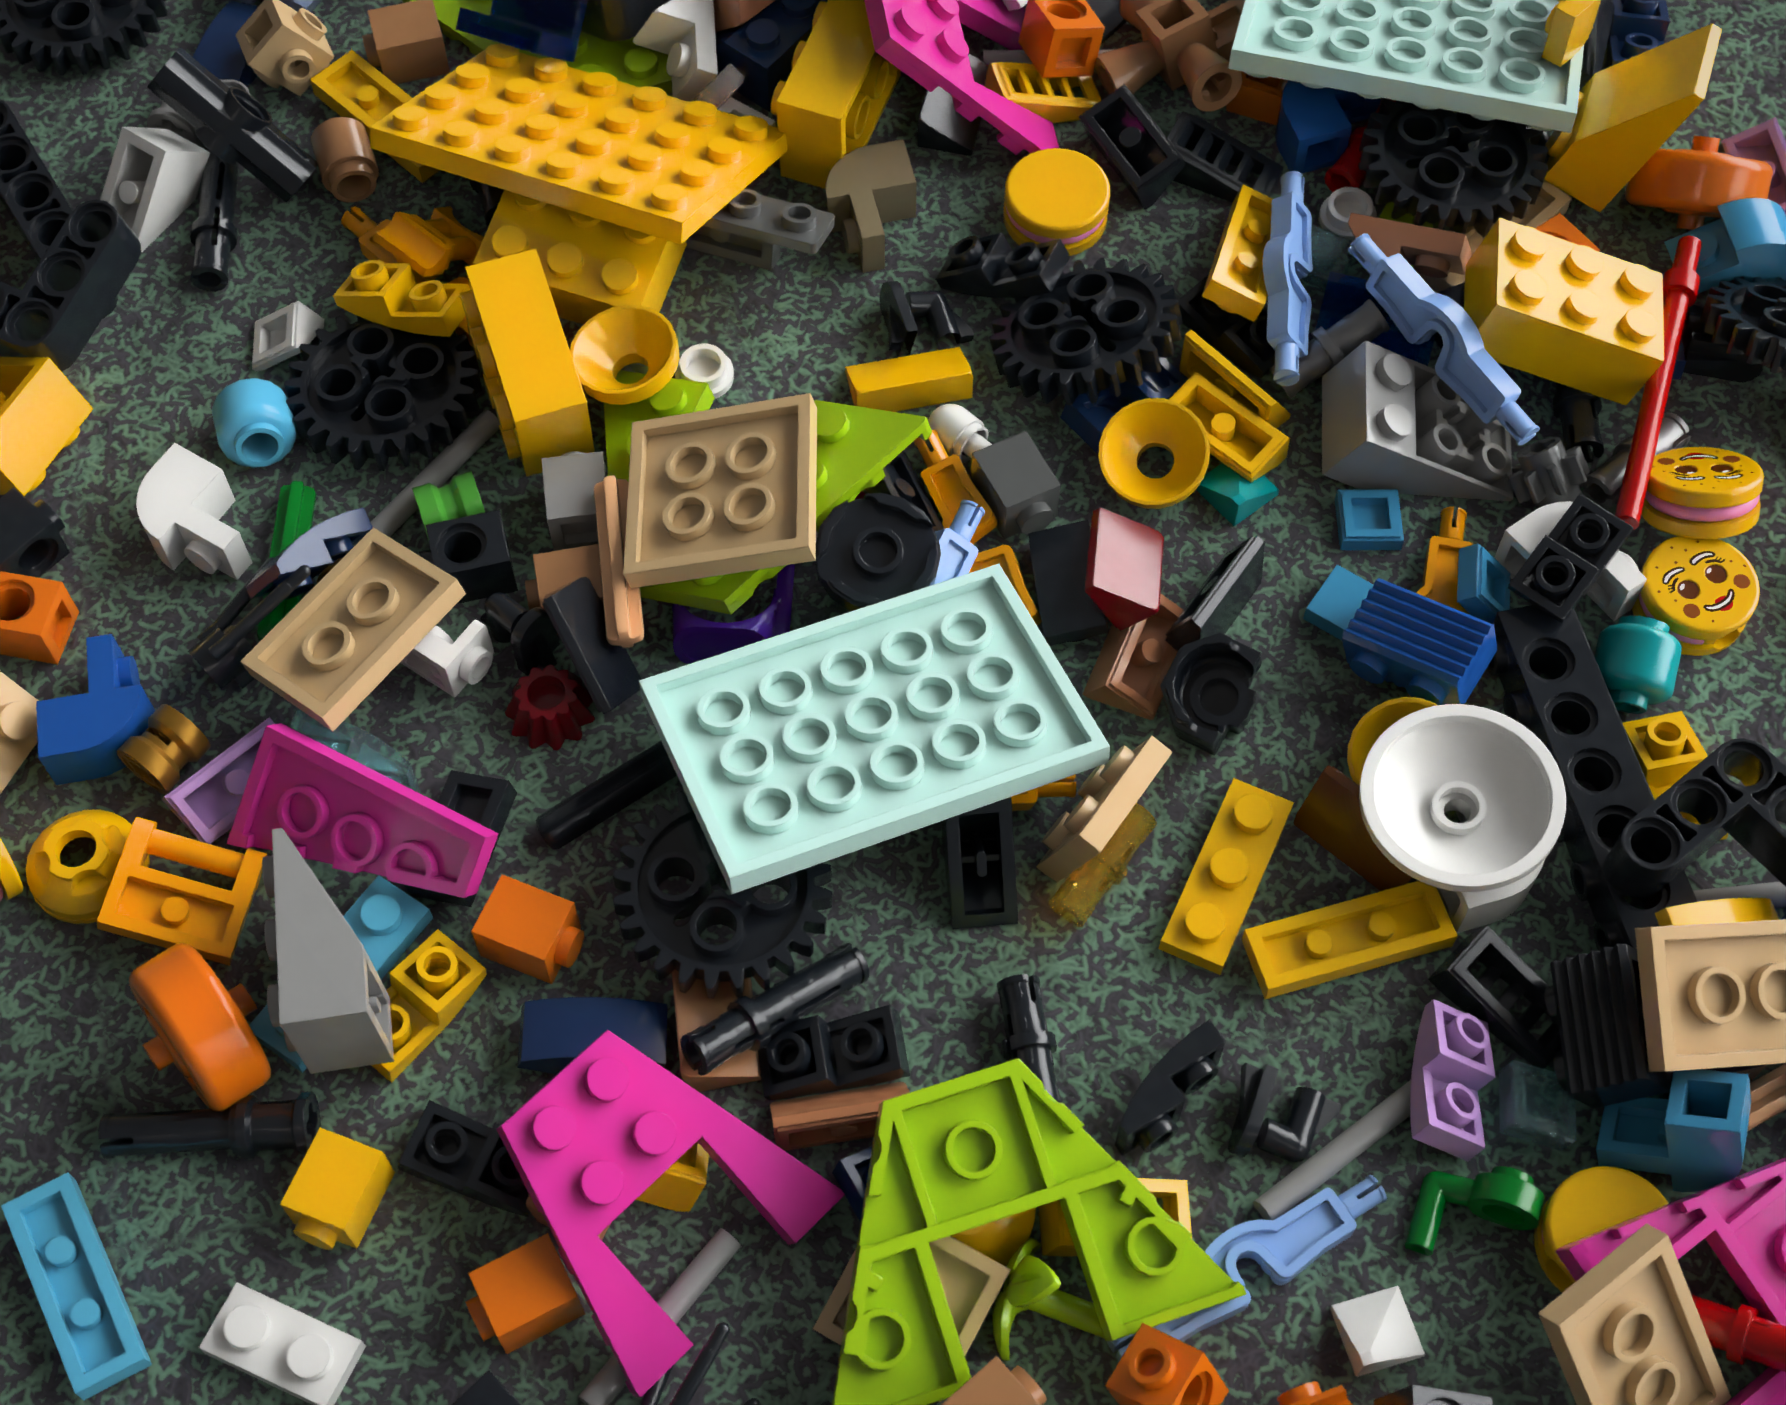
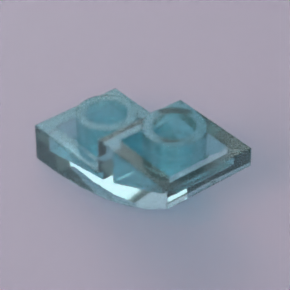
M296 708L290 728L418 793L421 792L411 764L380 738L345 721L332 732L299 708Z

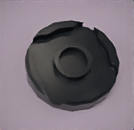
M884 493L865 494L863 499H855L850 503L847 500L836 506L820 525L816 541L815 561L818 580L830 598L850 612L934 585L941 558L939 539L937 541V536L932 529L933 524L924 511L901 497Z

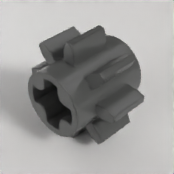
M1550 437L1534 442L1516 454L1520 465L1512 468L1513 474L1508 476L1518 503L1532 499L1538 509L1556 502H1574L1580 493L1582 494L1578 484L1587 481L1585 475L1590 473L1580 446L1566 450L1560 437Z

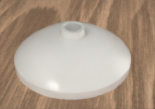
M1445 704L1432 706L1399 719L1383 732L1372 746L1364 763L1359 785V802L1363 821L1373 842L1385 857L1409 876L1428 885L1451 891L1479 892L1493 890L1514 883L1527 876L1546 859L1560 835L1566 813V791L1562 774L1555 759L1543 742L1516 720L1500 712L1474 705ZM1451 810L1458 811L1465 816L1466 821L1454 823L1447 819L1444 813Z

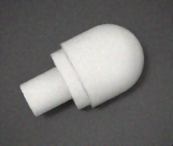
M941 405L931 413L928 419L931 430L938 432V436L948 456L957 454L962 463L970 460L962 455V452L972 459L973 452L993 445L987 441L989 432L984 427V423L960 405Z

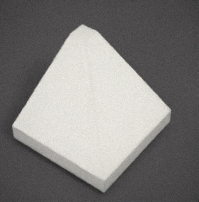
M297 301L255 321L252 369L254 371H262L301 353L299 346L311 343L316 337L315 330L324 328V319L303 303Z
M1399 1286L1331 1305L1330 1310L1356 1377L1418 1359L1425 1355Z

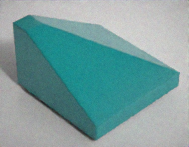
M1224 463L1208 472L1196 489L1233 526H1236L1279 494V489L1264 475L1250 483Z

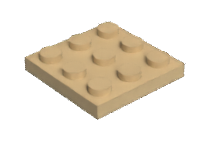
M811 393L632 422L623 575L631 589L816 561L817 407Z

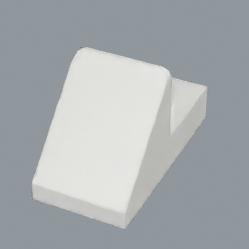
M670 0L651 14L633 38V43L669 55L667 73L672 76V93L675 98L689 102L695 101L701 92L703 93L718 75L713 0Z

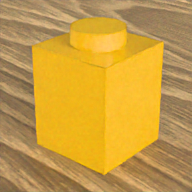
M320 1127L280 1205L292 1222L296 1224L293 1233L302 1240L326 1250H332L336 1241L357 1249L395 1171L384 1152Z

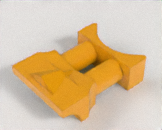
M451 207L434 208L430 220H423L416 214L395 212L389 224L375 232L373 240L392 253L397 263H410L413 270L426 277L443 274L444 270L448 269L451 261L463 260L470 266L474 265L473 261L484 236L474 233L461 225L454 218Z

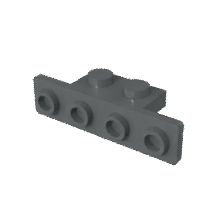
M744 189L686 240V248L773 270L780 259L781 246L809 254L817 253L834 228L835 215L815 209L805 203H790L760 195L754 190Z

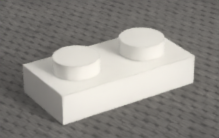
M236 1282L200 1344L199 1349L204 1354L312 1405H334L366 1346L358 1338Z

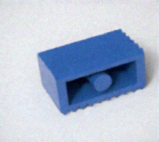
M1380 578L1375 580L1373 588L1368 591L1367 598L1362 600L1361 607L1356 610L1354 618L1350 620L1348 628L1342 634L1347 663L1359 677L1374 684H1382L1384 680L1386 682H1393L1398 687H1405L1411 697L1422 698L1438 705L1465 704L1498 650L1494 624Z

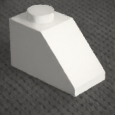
M122 127L100 200L107 201L115 207L139 239L142 253L195 201L210 152L169 129Z

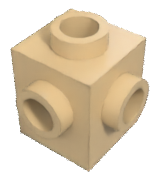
M264 0L235 34L247 64L252 67L261 80L273 88H279L282 85L298 96H301L311 85L310 79L328 67L334 58L324 35L327 32L324 24L310 11L300 8L297 12L280 0Z

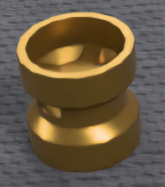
M162 704L149 717V727L141 736H130L117 750V755L138 778L159 793L167 794L179 781L180 770L187 762H197L210 749L211 744L202 731L175 708Z

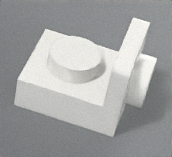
M475 619L455 642L445 631L435 626L400 663L455 698L468 683L471 685L476 684L486 675L492 664L494 649L487 626Z

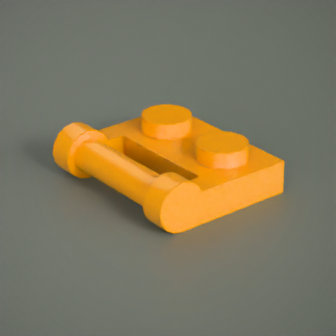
M136 817L97 919V929L164 948H169L177 943H186L196 949L204 959L230 966L255 891L262 876V860L264 856H267V853L247 848L245 854L159 830L157 829V822ZM149 854L236 880L232 891L144 867L143 863Z

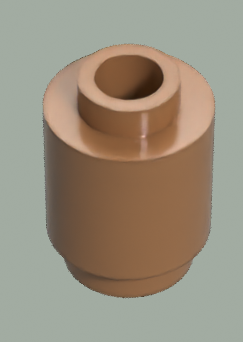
M334 117L317 126L311 135V145L325 188L336 199L343 202H358L369 197L376 188L379 170L373 151L370 148V141L364 125L353 118Z

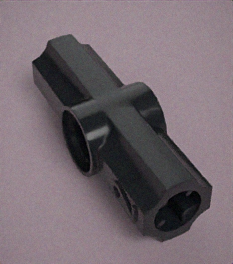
M181 47L172 55L147 86L157 97L196 128L195 133L198 139L210 152L229 164L235 165L239 163L286 203L318 165L311 155L307 154L293 140L272 124L271 115L260 102L240 88L234 86L229 88Z

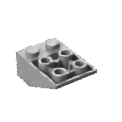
M1365 340L1322 376V475L1360 490L1398 489V494L1499 501L1513 500V488L1508 476L1512 475L1510 433L1498 420L1485 424L1470 406L1438 377L1435 369Z
M283 828L272 829L273 855L264 856L262 860V874L267 896L275 898V919L266 920L264 928L269 959L271 962L277 961L278 984L268 985L267 1005L272 1026L283 1029L288 1051H297L310 1074L394 1062L390 997L363 944Z

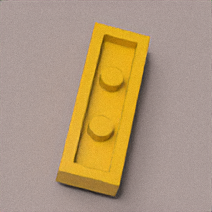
M350 50L310 79L314 95L341 117H349L361 122L366 129L369 140L370 126L391 113L395 108L412 99L410 95L353 50ZM387 154L422 183L439 171V169Z
M1243 184L1233 200L1202 297L1214 302L1226 312L1239 314L1255 322L1265 306L1268 296L1263 276V252L1266 243L1270 240L1273 198Z
M1233 778L1161 938L1159 950L1221 975L1290 816L1294 802Z
M1416 881L1247 928L1244 930L1241 940L1264 999H1269L1452 947L1458 935L1437 887Z

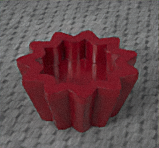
M551 664L547 665L543 670L533 667L530 670L529 676L518 679L512 690V699L505 711V715L514 720L511 731L512 735L515 737L527 736L531 749H536L542 744L547 743L553 750L558 751L561 749L565 739L581 740L583 737L581 726L592 723L595 720L594 715L588 709L593 700L589 692L582 687L581 678L568 670H558Z

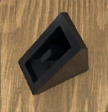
M1011 797L943 820L942 844L952 929L1018 924Z

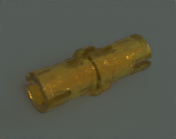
M1136 803L1103 850L1073 871L1065 882L1062 883L1048 901L1050 908L1068 922L1072 923L1075 919L1074 924L1079 928L1083 927L1111 886L1121 884L1127 876L1128 868L1126 866L1140 845L1144 843L1157 826L1153 815Z

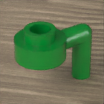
M1496 1166L1492 1168L1491 1172L1480 1173L1474 1179L1441 1171H1431L1423 1178L1404 1246L1426 1256L1432 1255L1447 1202L1466 1206L1479 1218L1514 1230L1535 1229L1539 1224L1545 1195L1533 1185L1534 1179L1529 1174L1512 1167Z

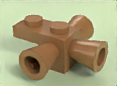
M1120 0L1119 12L1121 17L1141 31L1143 42L1098 54L1095 68L1103 87L1110 95L1125 84L1131 93L1134 94L1159 74L1172 91L1185 84L1193 104L1199 110L1211 112L1225 107L1235 98L1242 84L1241 71L1228 69L1245 0H1229L1208 12L1197 0Z

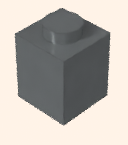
M1027 431L972 453L971 481L995 514L998 521L996 527L1003 539L1020 532L1028 535V533L1043 530L1052 522L1053 518L1057 517L1061 485Z

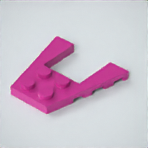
M864 0L875 52L929 92L940 86L951 94L955 111L970 122L978 116L982 117L1000 131L997 135V142L1015 155L1023 149L1031 154L1043 149L1059 148L1052 122L978 84L973 79L968 57L969 48L964 40L961 23L1009 50H1023L1018 40L1025 14L1024 6L1020 9L1009 11L1003 0Z
M609 1030L596 1038L497 1128L538 1212H542L560 1247L558 1251L570 1275H574L593 1312L591 1317L606 1346H610L627 1379L625 1384L634 1397H642L694 1344L598 1237L612 1221L696 1142L702 1146L788 1245L796 1244L845 1195L840 1188Z
M1786 1157L1564 1245L1555 1251L1574 1280L1577 1281L1646 1223L1668 1235L1677 1260L1705 1238L1751 1307L1759 1310V1317L1786 1326ZM1768 1367L1724 1405H1786V1372Z

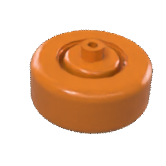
M1693 136L1691 149L1673 150L1659 148L1626 184L1625 199L1631 205L1661 208L1664 212L1679 214L1676 228L1694 230L1704 226L1705 217L1721 218L1718 205L1745 198L1768 199L1773 170L1770 164L1764 161L1718 153L1719 138Z
M186 943L174 944L131 972L129 976L130 989L156 1037L142 1046L158 1071L174 1063L200 1099L214 1111L228 1109L268 1082L271 1076L269 1061L245 1019L247 1015L257 1010V1006L241 983L227 991L205 959L196 949Z

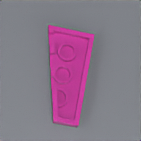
M282 723L265 727L226 844L246 849L258 847L273 851L272 829L283 828L303 859L332 864L334 869L351 873L363 871L387 877V880L391 882L466 898L477 894L499 833Z

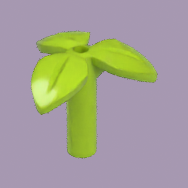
M1032 1237L1024 1242L1010 1258L1006 1267L1011 1270L1004 1282L1003 1291L997 1295L993 1307V1335L998 1353L1004 1361H1010L1009 1337L1013 1320L1018 1313L1025 1310L1034 1311L1105 1338L1094 1304L1058 1290L1061 1285L1059 1277L1045 1262L1033 1256L1042 1244Z

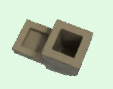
M903 139L864 146L849 152L833 166L826 181V210L835 215L834 228L830 233L842 231L847 254H858L863 273L885 269V233L882 223L916 217L917 182Z

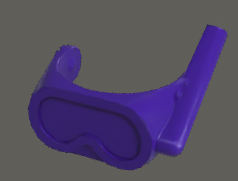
M795 564L786 565L778 572L777 586L774 588L770 605L763 612L750 619L730 623L713 622L693 615L683 605L672 603L673 649L675 655L683 663L691 664L790 632Z

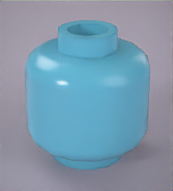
M258 378L242 379L226 386L217 395L212 407L213 423L218 446L229 460L238 465L251 468L265 467L281 461L292 450L296 440V425L293 420V413L285 401L288 398L280 387L270 381Z

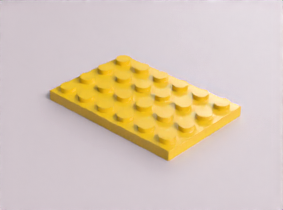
M503 43L489 45L469 61L459 65L454 71L433 85L426 87L424 91L395 108L391 113L369 127L371 149L678 244L686 241L787 152L786 134L778 132V127L768 125V122L763 118L757 116L740 117L719 111L715 105L709 102H689L671 97L664 90L657 87H637L617 81L616 77L609 73H589L569 67L561 59L534 57L519 52L518 48L513 45Z

